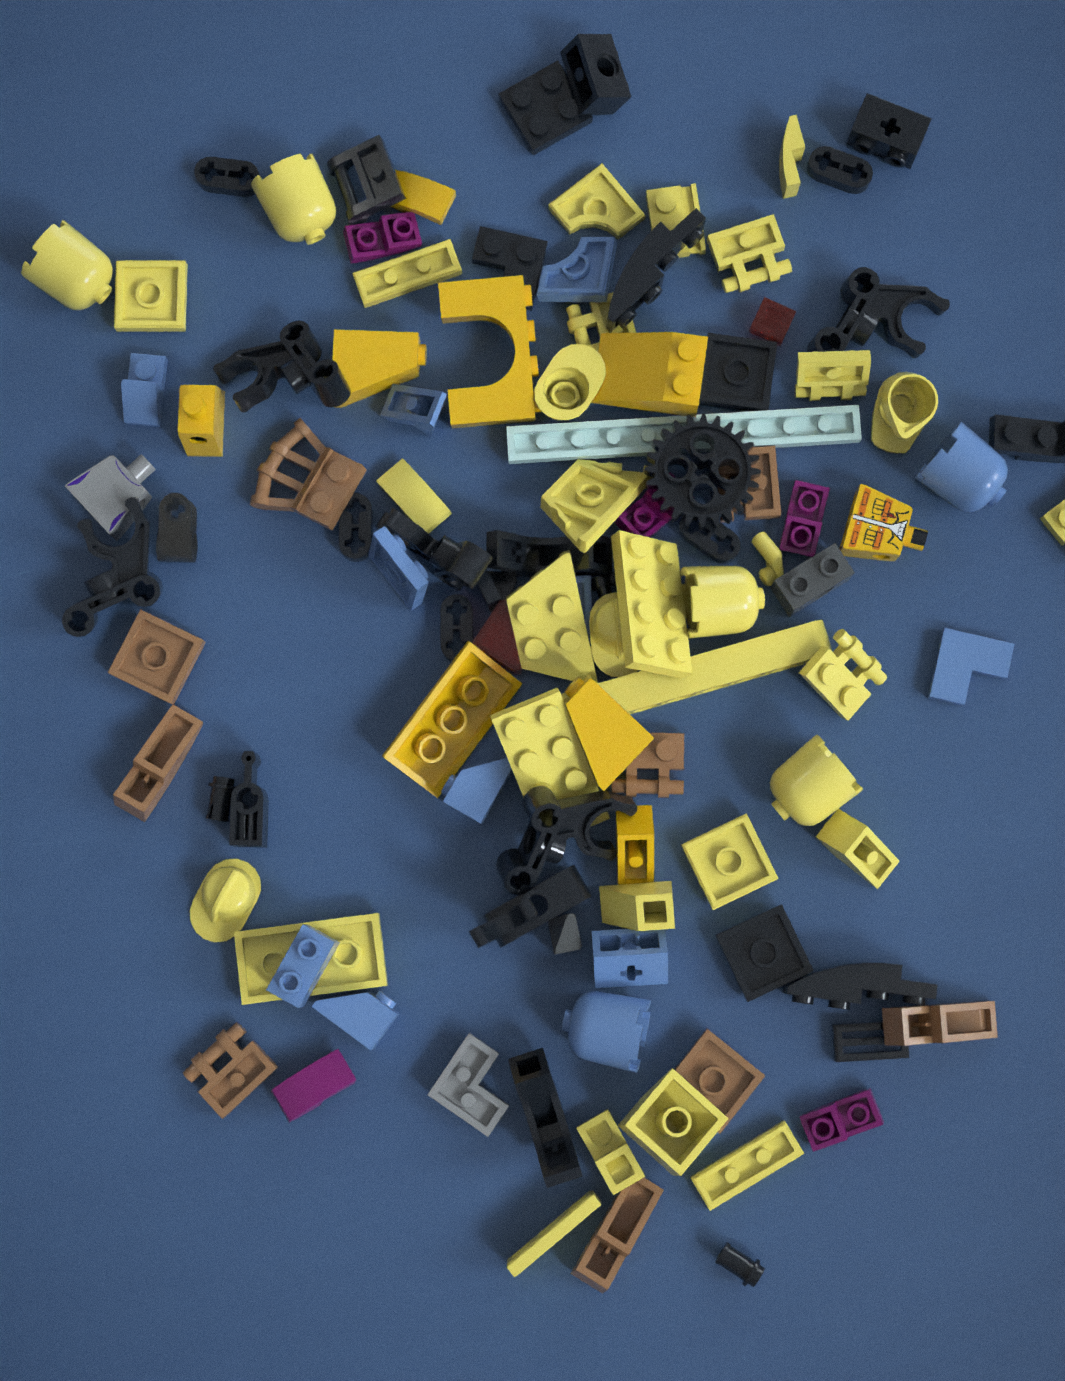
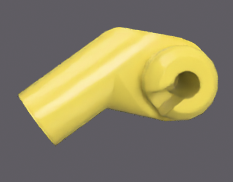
M763 531L755 535L751 543L765 559L767 566L760 569L759 578L765 586H771L774 580L784 575L782 552L767 533Z

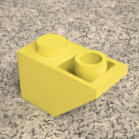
M672 881L599 886L602 923L635 931L675 929Z

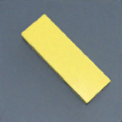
M451 239L352 274L364 308L462 275V269Z
M783 1120L690 1178L709 1211L805 1153L787 1123Z
M589 1190L508 1258L506 1268L514 1278L601 1206V1200L595 1192Z

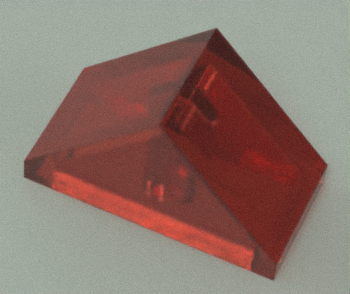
M502 600L499 601L472 644L510 673L520 675L522 670L507 601Z

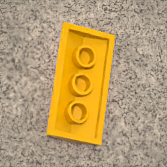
M467 641L382 757L438 798L451 775L455 776L492 726L493 722L490 715L503 710L522 683L474 644Z

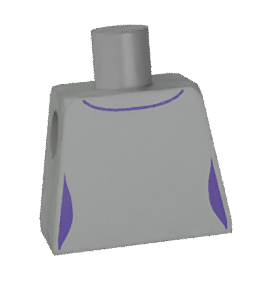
M142 454L126 468L114 455H111L68 482L65 487L97 522L118 541L134 522V517L125 506V501L130 497H137L143 511L152 496L141 483L156 469Z

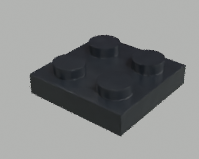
M558 60L499 93L500 102L533 155L589 125L593 121L592 115H580L568 76Z
M708 333L699 404L744 411L768 410L778 342Z
M782 904L715 935L746 1002L814 971Z

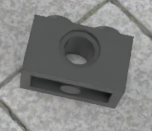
M836 543L774 580L770 589L788 617H791L849 581L855 572Z

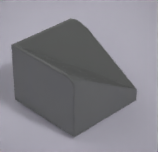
M573 913L554 917L548 921L554 955L580 950L582 945L576 916Z

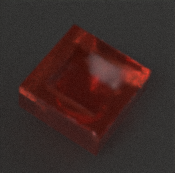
M764 297L749 332L765 340L778 342L777 345L781 346L796 311Z

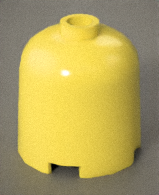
M302 154L287 157L271 165L270 168L273 173L263 180L259 175L253 179L251 186L280 238L289 242L306 241L307 245L322 240L326 236L324 231L333 223L336 216V207L313 154H309L307 160L303 159Z
M65 220L61 221L60 228L55 224L51 225L36 241L32 249L37 254L32 260L31 265L26 261L23 263L21 274L25 279L71 310H83L89 308L95 302L102 304L112 291V287L109 285L113 273L110 259Z
M688 566L680 570L681 576H686L685 584H682L688 625V639L745 632L754 625L759 609H764V590L762 587H757L753 575L743 567Z
M818 734L772 774L770 790L776 800L771 805L784 821L791 817L800 825L814 826L863 790L836 754H832L824 745L825 742Z

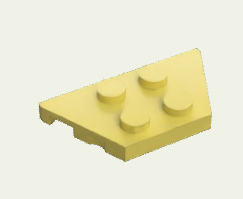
M578 459L541 496L540 508L581 552L586 553L646 488V482L654 477L645 475L644 469L643 472L622 470V463H598L593 460Z
M570 550L561 553L559 558L545 569H541L532 576L526 584L518 587L506 597L522 669L574 681L577 677L584 680L589 675L598 683Z

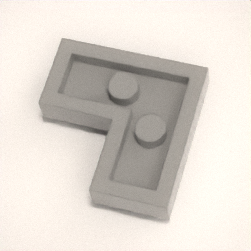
M469 1033L428 1093V1096L489 1137L509 1107V1104L479 1084L499 1053Z

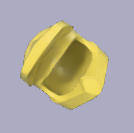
M899 372L882 383L872 413L871 441L873 445L883 451L897 454L906 453L910 450L924 426L933 418L938 407L937 391L928 379L911 372Z

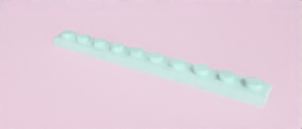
M859 405L705 414L707 423L710 424L713 423L716 416H720V426L723 428L729 422H734L731 432L735 435L744 430L745 434L741 442L743 444L753 442V447L775 446V448L846 444L860 443L862 440ZM702 414L696 415V418L692 417L695 423H699ZM687 416L506 426L509 464L647 456L649 452L658 453L652 447L654 439L664 442L660 435L661 430L664 428L673 433V421L677 420L684 427L686 426ZM697 441L693 444L694 449L698 453L712 451L711 446L705 441ZM683 449L679 450L680 454L687 453Z

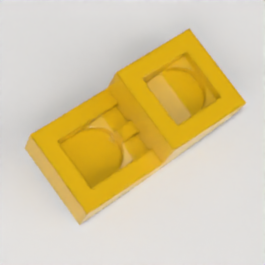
M395 170L406 199L390 207L403 213L413 212L442 225L456 197V190L412 173Z

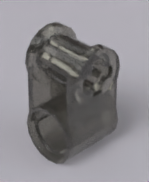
M180 493L166 495L159 505V527L156 539V554L159 562L194 563L197 559V508L187 497ZM180 504L185 508V512H180L178 518L172 515V511L178 510Z

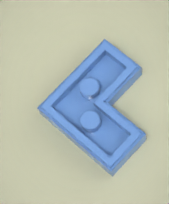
M943 628L927 698L964 706L972 673L1003 680L1008 678L1015 644Z

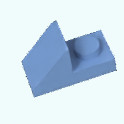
M131 353L128 379L121 380L125 424L160 427L168 366L166 356Z
M392 384L380 416L389 422L413 425L426 435L432 436L447 394L443 391Z

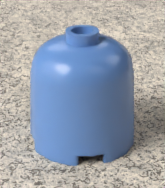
M960 422L935 449L934 452L937 454L928 464L925 463L915 476V479L956 509L972 513L982 509L987 503L994 507L1007 491L1002 485L1007 478L1008 466L1005 459L964 423Z
M589 991L582 994L577 999L573 1010L566 1009L563 1018L562 1031L568 1032V1044L571 1051L583 1060L637 1073L641 1064V1060L637 1059L639 1047H645L651 1014V1012H648V1008L651 1005V1000L600 991Z

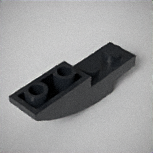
M697 208L671 231L660 222L636 248L619 277L611 299L606 325L610 332L618 326L621 328L626 327L636 317L637 312L635 310L644 302L650 305L660 296L663 291L661 287L664 279V274L660 269L663 272L667 271L678 260L679 256L677 254L685 246L689 249L692 248L704 236L703 229L706 217Z
M995 414L989 418V445L999 454L1014 455L1015 460L1065 463V421L1061 423Z
M854 963L838 965L804 975L784 985L783 993L792 994L791 1002L813 1005L814 998L829 1000L828 1007L850 1010L851 1003L861 1004L862 989L867 990L866 997L888 1000L889 993L903 995L904 1003L925 1005V998L936 999L938 985L901 980L903 965Z

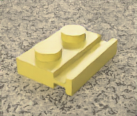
M696 183L687 187H681L680 185L646 190L651 231L660 222L671 231L693 210L697 208L700 211ZM704 236L692 248L689 249L685 246L677 254L679 258L688 257L690 254H705L706 244Z

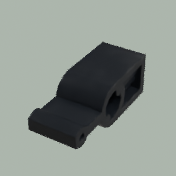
M244 751L241 757L243 764H245L244 783L236 786L231 795L229 845L233 847L267 848L269 800L266 791L257 785V768L261 764V759L254 751ZM248 791H251L253 795L258 797L256 805L250 809L248 805L242 803L243 796Z

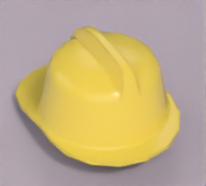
M571 344L562 348L553 357L534 389L535 402L539 410L554 420H571L579 417L591 404L605 379V363L601 354L593 347L584 344Z
M617 592L606 594L595 602L590 611L591 652L595 664L602 672L610 677L618 678L635 673L638 670L625 668Z
M239 859L223 860L215 864L204 878L190 908L191 924L195 932L203 939L211 942L228 941L234 937V932H238L244 927L261 892V879L256 869L248 862Z

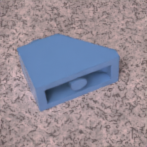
M504 758L463 769L457 777L451 775L441 791L446 796L443 803L482 825L513 773L508 759Z
M380 990L376 995L372 992L317 1000L312 1005V1008L369 1050H373L400 1014L394 1009L397 1003Z

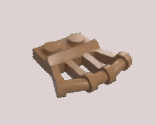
M299 418L294 422L295 427L277 442H272L269 447L271 453L265 463L261 462L258 466L257 471L259 474L256 492L251 496L250 506L263 510L296 512L333 530L367 469L362 464L333 451L331 448L325 447L304 421ZM306 437L320 456L314 462L290 449L302 438ZM283 459L310 472L304 484L277 471ZM272 480L297 492L296 498L269 497Z

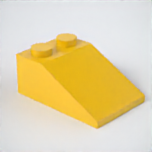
M677 332L601 333L598 353L601 354L604 360L606 376L591 403L681 416L691 415V417L696 418L708 337Z

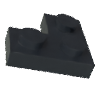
M480 226L472 262L473 264L505 270L503 277L523 275L524 285H531L532 304L534 305L548 241ZM533 306L526 307V310L532 311Z

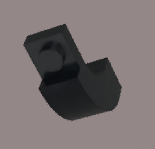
M500 530L486 532V552L493 557L488 568L501 570V575L531 578L567 550H570L575 576H597L612 573V542L610 537L600 536L587 552L583 553L567 536L541 538L522 536Z
M540 1048L509 1058L508 1062L514 1084L529 1125L546 1187L549 1188L582 1177L578 1156L544 1049Z

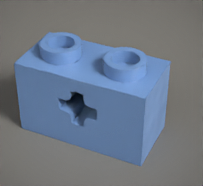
M303 924L266 990L297 1008L304 1007L340 942L308 924Z
M631 929L591 931L595 988L668 984V950L665 929L635 931Z

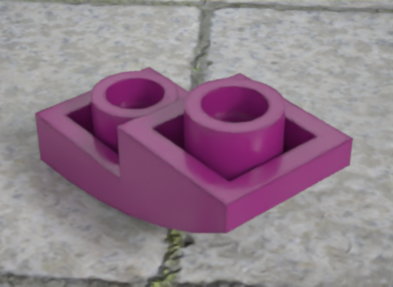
M413 212L382 215L378 222L348 225L343 230L351 264L396 255L421 247L422 245L415 213Z
M648 489L643 497L624 511L614 523L622 531L651 538L671 520L673 511L668 510L661 514L659 511L663 501L651 502V496L657 490Z
M794 480L779 550L810 557L815 556L822 527V518L830 490L829 487Z
M336 1049L273 1088L271 1092L290 1123L320 1106L324 1100L353 1085L356 1082V1078L339 1049Z
M871 1088L848 1095L799 1116L813 1152L848 1140L850 1136L884 1124Z

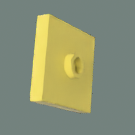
M185 260L116 261L114 329L116 332H186L188 264Z
M747 813L681 844L712 910L779 879Z

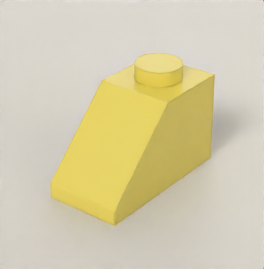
M840 809L836 810L816 836L834 856L876 889L881 886L899 863L896 856L867 825Z

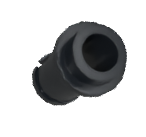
M213 776V781L208 783V786H211L206 819L229 822L231 795L236 787L234 786L235 779Z
M728 1242L715 1261L716 1264L721 1265L742 1279V1285L744 1286L749 1284L754 1287L765 1270L760 1265L761 1261L759 1259L752 1260L732 1247Z

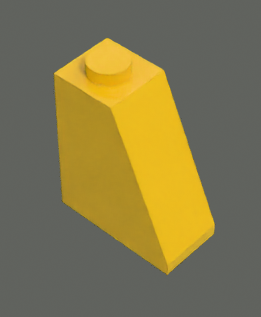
M334 329L332 360L338 364L351 389L348 400L334 408L345 407L390 389L392 384L400 385L419 377L420 365L426 366L427 346L426 344H421L419 333Z
M587 675L584 680L577 677L564 691L567 695L564 703L597 785L605 791L649 745L654 737Z

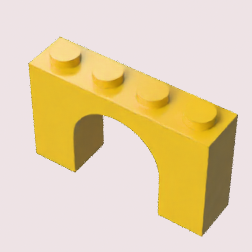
M523 275L438 283L440 312L443 324L468 321L492 322L508 333L515 347V358L512 367L498 382L481 387L447 389L452 429L535 421V412L542 411L539 410L535 402L532 377H539L537 355L530 356L529 342L536 341L534 320H527L526 307L533 306L531 285H524Z

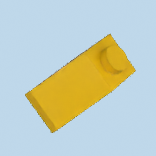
M652 805L637 806V812L633 816L616 811L618 885L654 882V824Z

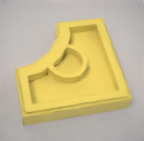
M603 163L548 204L549 211L569 235L580 229L597 228L609 232L619 240L645 220L644 212Z

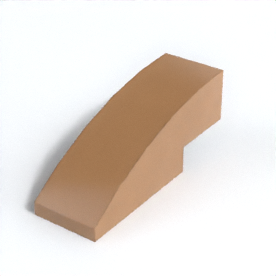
M172 704L134 758L133 767L114 792V805L145 822L182 765L203 726V721Z
M995 1001L882 1008L884 1042L886 1046L950 1043L998 1038Z
M642 1178L618 1192L571 1274L600 1293L606 1292L624 1259L630 1254L664 1190L646 1178Z

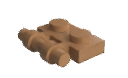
M775 446L753 447L748 455H759V460L751 467L760 469L761 474L759 477L751 479L759 484L758 490L755 492L747 491L754 498L751 505L740 502L744 508V520L780 518L781 505ZM722 466L718 469L720 476L724 479L730 480L731 477L737 476L735 470L730 466ZM717 487L718 492L724 495L725 491ZM731 511V513H732V518H733L732 522H733V521H734V512ZM721 517L720 522L726 523Z
M650 733L654 739L626 768V779H615L611 783V792L625 793L626 796L637 797V794H658V798H669V794L683 795L684 780H670L669 770H684V733ZM637 769L658 770V780L637 779Z
M238 1022L233 1024L227 1031L223 1029L215 1036L216 1041L204 1053L198 1052L191 1059L192 1064L182 1072L191 1083L201 1074L208 1080V1083L198 1093L222 1119L231 1113L278 1068L255 1040L251 1041L244 1049L238 1045L237 1041L246 1033V1030ZM227 1051L233 1059L218 1072L214 1068L213 1063Z

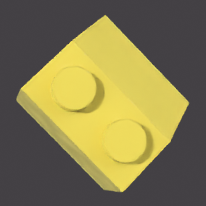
M671 1068L639 1099L618 1124V1127L671 1175L682 1176L729 1118Z

